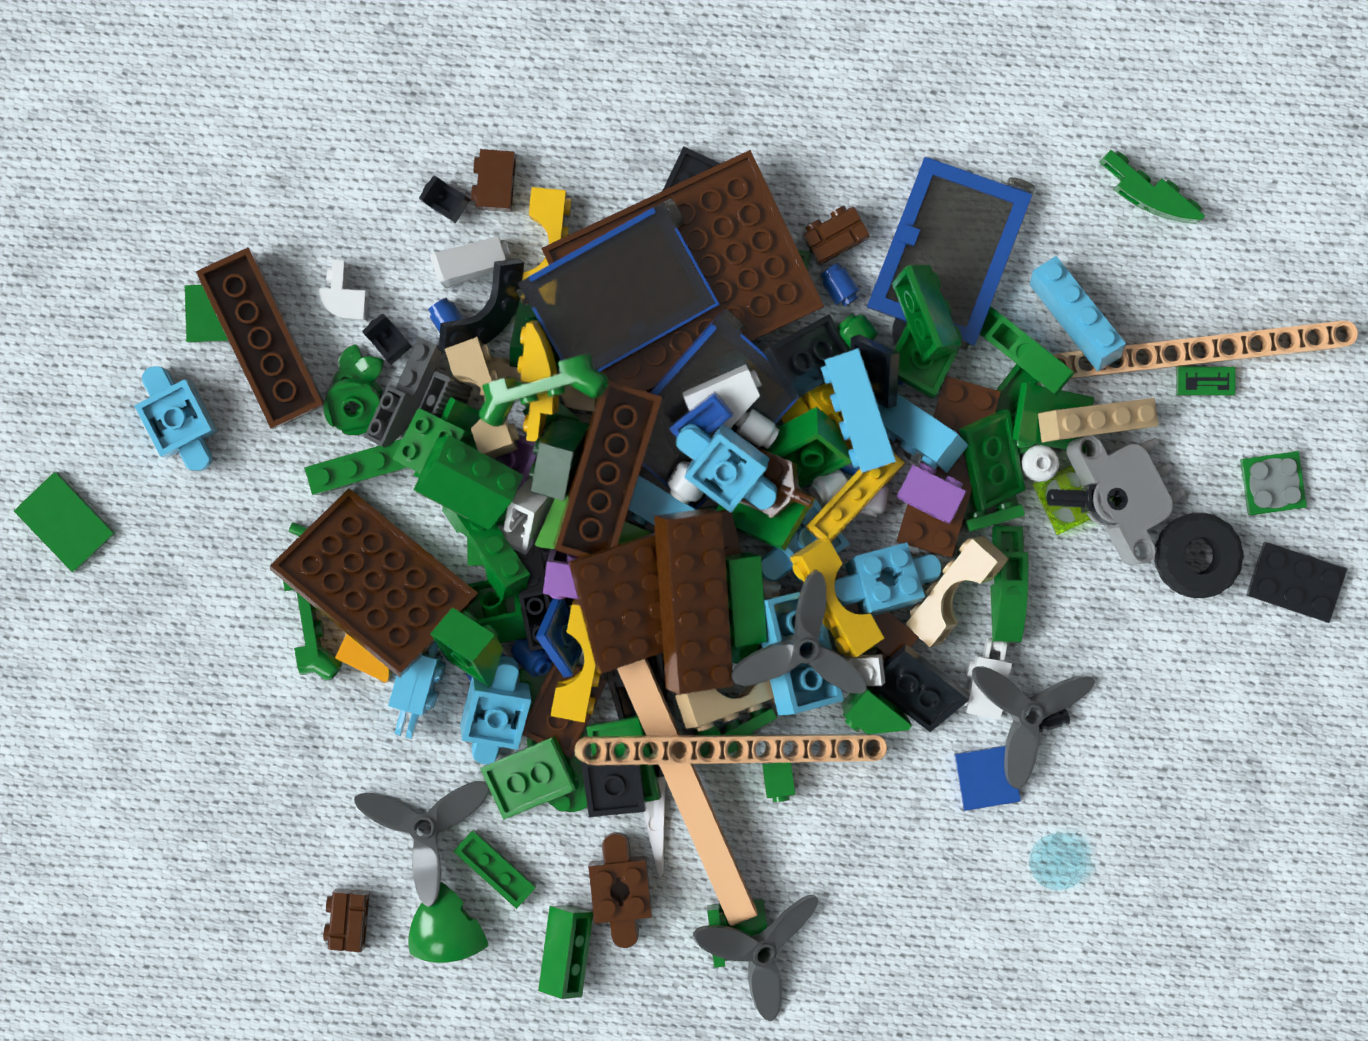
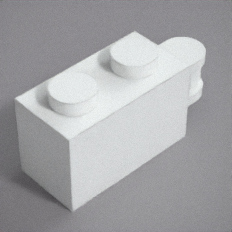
M987 638L983 656L975 655L974 661L969 660L966 677L970 678L968 689L965 690L970 693V698L963 705L965 706L964 711L966 713L1001 720L1003 710L988 700L978 689L972 677V670L977 666H985L1009 679L1012 663L1004 661L1007 650L1006 642H993L992 638ZM990 650L999 651L998 660L989 658Z

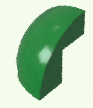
M441 882L439 897L433 906L427 907L421 902L412 920L408 938L410 954L420 960L433 963H449L469 958L487 948L489 944L478 921L472 919L464 910V902L443 882Z

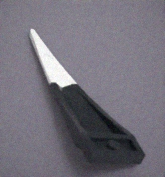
M662 652L647 659L667 702L664 653ZM618 669L607 672L608 684L618 719L638 716ZM654 764L661 798L660 800L646 802L647 809L643 813L657 872L661 877L664 873L665 777L660 765Z

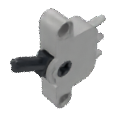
M1090 435L1072 440L1067 446V456L1083 487H1081V490L1050 489L1047 492L1046 501L1049 506L1081 508V513H1086L1093 522L1104 525L1121 560L1125 564L1133 566L1148 563L1154 559L1156 548L1147 530L1169 517L1173 504L1180 501L1186 495V492L1180 488L1169 493L1161 478L1173 470L1172 465L1167 463L1156 468L1148 454L1159 446L1160 442L1157 438L1147 440L1140 445H1127L1107 453L1101 441L1097 437ZM1082 444L1087 448V455L1082 451ZM1136 546H1137V547L1139 548V550H1140V556H1139V557H1138V556L1136 555V553H1135V547H1136Z

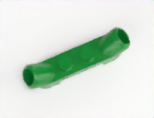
M586 354L558 362L561 374L521 386L516 385L515 378H503L482 385L486 400L479 411V416L487 424L498 427L504 425L515 402L521 401L522 405L539 401V395L548 393V397L566 393L565 388L573 386L593 399L603 395L608 386V377L594 369L591 354Z
M283 581L285 591L294 590ZM297 593L305 646L294 648L298 671L300 675L316 673L326 681L332 680L341 669L342 661L336 659L335 655L322 647L320 637H324L322 620L317 621L316 608Z

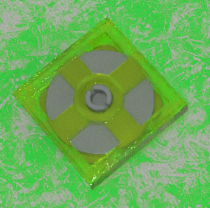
M1072 465L1057 471L1054 477L1047 481L1031 484L1056 535L1091 520L1086 513H1081V508L1049 506L1046 501V495L1050 489L1081 490L1083 485Z

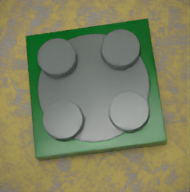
M1299 451L1240 459L1248 515L1307 507Z

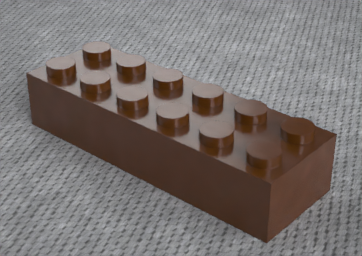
M247 247L195 271L270 429L279 428L324 407L321 393L253 251Z
M946 376L933 418L960 436V428L995 413L1001 392ZM964 451L947 473L939 467L935 469L936 473L934 476L943 480L949 476L963 483L961 489L966 491L950 524L907 504L897 543L907 542L908 546L952 558L972 491Z
M608 380L609 383L605 392L596 401L553 543L554 550L583 557L618 544L662 400L661 396Z
M707 508L654 515L666 688L681 695L733 686V679L731 677L732 657L722 512Z

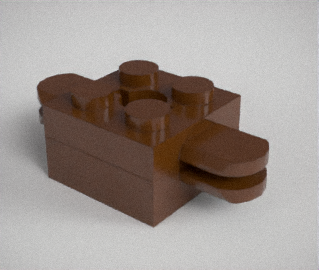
M612 832L602 842L603 860L590 861L588 866L594 924L610 922L611 937L614 944L620 948H629L637 942L639 937L638 919L652 918L646 856L631 857L630 844L626 835L621 832Z

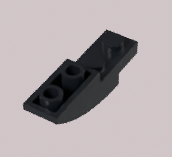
M534 542L526 555L514 550L530 574L527 588L519 592L530 651L544 649L537 640L536 635L551 603L550 595L543 594L546 570L541 548L536 546Z

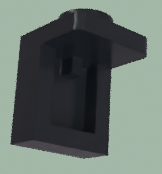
M435 175L425 185L423 192L419 196L423 203L455 224L471 201L466 195L449 186Z
M381 314L373 319L362 331L390 365L413 347L385 314Z

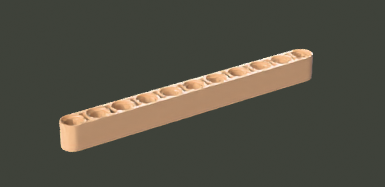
M1336 321L1126 345L1122 356L1119 358V366L1112 368L1108 365L1099 372H1097L1093 365H1091V369L1088 372L1080 369L1079 359L1085 356L1082 351L1057 353L1053 356L1074 371L1075 374L1070 379L1339 349L1352 345L1357 339L1358 331L1356 326L1349 321ZM1338 327L1344 329V331L1346 332V339L1344 342H1341L1336 338V330ZM1309 331L1317 334L1318 342L1316 345L1308 342L1307 334ZM1281 334H1285L1289 338L1290 343L1287 349L1279 345L1278 340ZM1252 337L1258 338L1261 342L1259 352L1253 351L1250 347ZM1224 340L1229 341L1233 346V351L1230 355L1224 354L1221 349V344ZM1196 343L1204 347L1205 354L1202 358H1197L1193 354V347ZM1166 347H1172L1176 351V359L1173 362L1168 361L1164 356ZM1138 350H1143L1148 355V361L1145 365H1141L1136 361Z
M645 658L617 668L646 736L681 735L648 659ZM676 742L671 748L673 757H677L682 751L680 742ZM659 764L729 924L733 926L757 916L758 912L694 764Z
M866 733L587 736L578 740L575 746L577 758L591 765L878 761L885 756L887 751L886 742L882 737L871 734L867 735ZM845 740L847 750L841 755L838 749L839 744ZM872 740L874 750L868 754L866 752V745ZM735 741L738 749L735 755L730 756L728 754V746ZM760 741H763L765 751L761 756H758L756 746ZM791 741L793 749L786 756L783 748L786 742ZM815 741H818L820 750L816 755H813L811 746ZM622 742L625 746V753L622 757L616 758L614 748L618 743ZM648 742H651L654 748L653 753L645 758L642 751L643 747ZM680 742L682 751L679 756L673 757L671 748L673 744ZM708 742L710 751L706 756L702 757L699 751L702 743ZM594 743L597 748L596 754L588 759L585 755V748L588 744Z

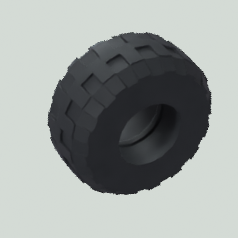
M1207 513L1185 514L1171 521L1159 534L1155 544V567L1162 581L1176 593L1190 598L1213 597L1229 588L1240 574L1244 559L1242 542L1233 527L1220 517ZM1196 538H1202L1209 543L1213 554L1211 564L1201 573H1194L1189 569L1184 557L1186 547Z

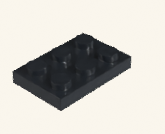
M828 314L773 344L763 352L791 400L794 401L825 383L821 367L826 366L824 360L850 352V348L840 335V331L831 315Z
M1263 542L1246 596L1330 623L1347 569L1268 542Z
M906 644L883 663L885 683L882 686H869L929 732L944 722L968 702L970 698L968 691Z

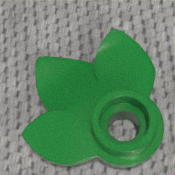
M356 344L349 346L338 359L339 371L334 375L332 384L334 385L345 377L366 379L371 382L380 395L383 390L375 380L382 372L384 360L373 356L361 357L360 349Z

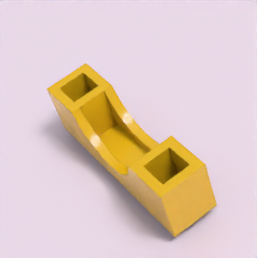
M531 187L530 219L545 229L549 244L568 236L569 227H565L564 223L565 215L570 216L572 198H567L566 190ZM546 258L536 268L523 272L522 280L547 267L549 264ZM556 279L538 288L546 304L556 306L557 300L562 301L563 294ZM521 290L520 300L527 301L526 297L524 296Z
M829 538L817 539L790 557L795 575L803 582L813 570H818L823 574L826 583V607L822 623L832 632L836 639L834 641L835 646L845 657H858L884 639L871 613L854 614L840 604L835 593V577L843 563Z
M574 599L567 633L580 643L585 661L578 674L568 680L557 683L551 716L585 723L586 715L593 714L596 698L590 697L592 686L598 687L600 673L597 672L579 601Z

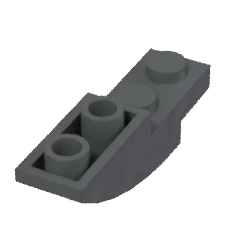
M418 337L396 388L387 385L364 438L386 448L409 427L442 355L439 345Z

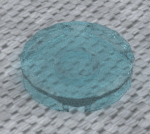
M1051 833L1042 836L1033 845L1029 853V868L1032 876L1040 885L1050 890H1063L1073 887L1081 880L1086 870V857L1083 848L1074 838L1062 833Z

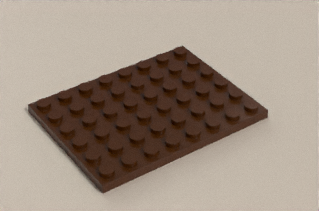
M751 150L541 248L550 265L645 211L663 203L719 305L600 371L610 381L643 391L652 389L719 314L752 342L824 308ZM657 223L556 278L592 358L631 338L632 336L628 329L639 322L644 321L648 328L699 299ZM720 335L688 371L737 348Z

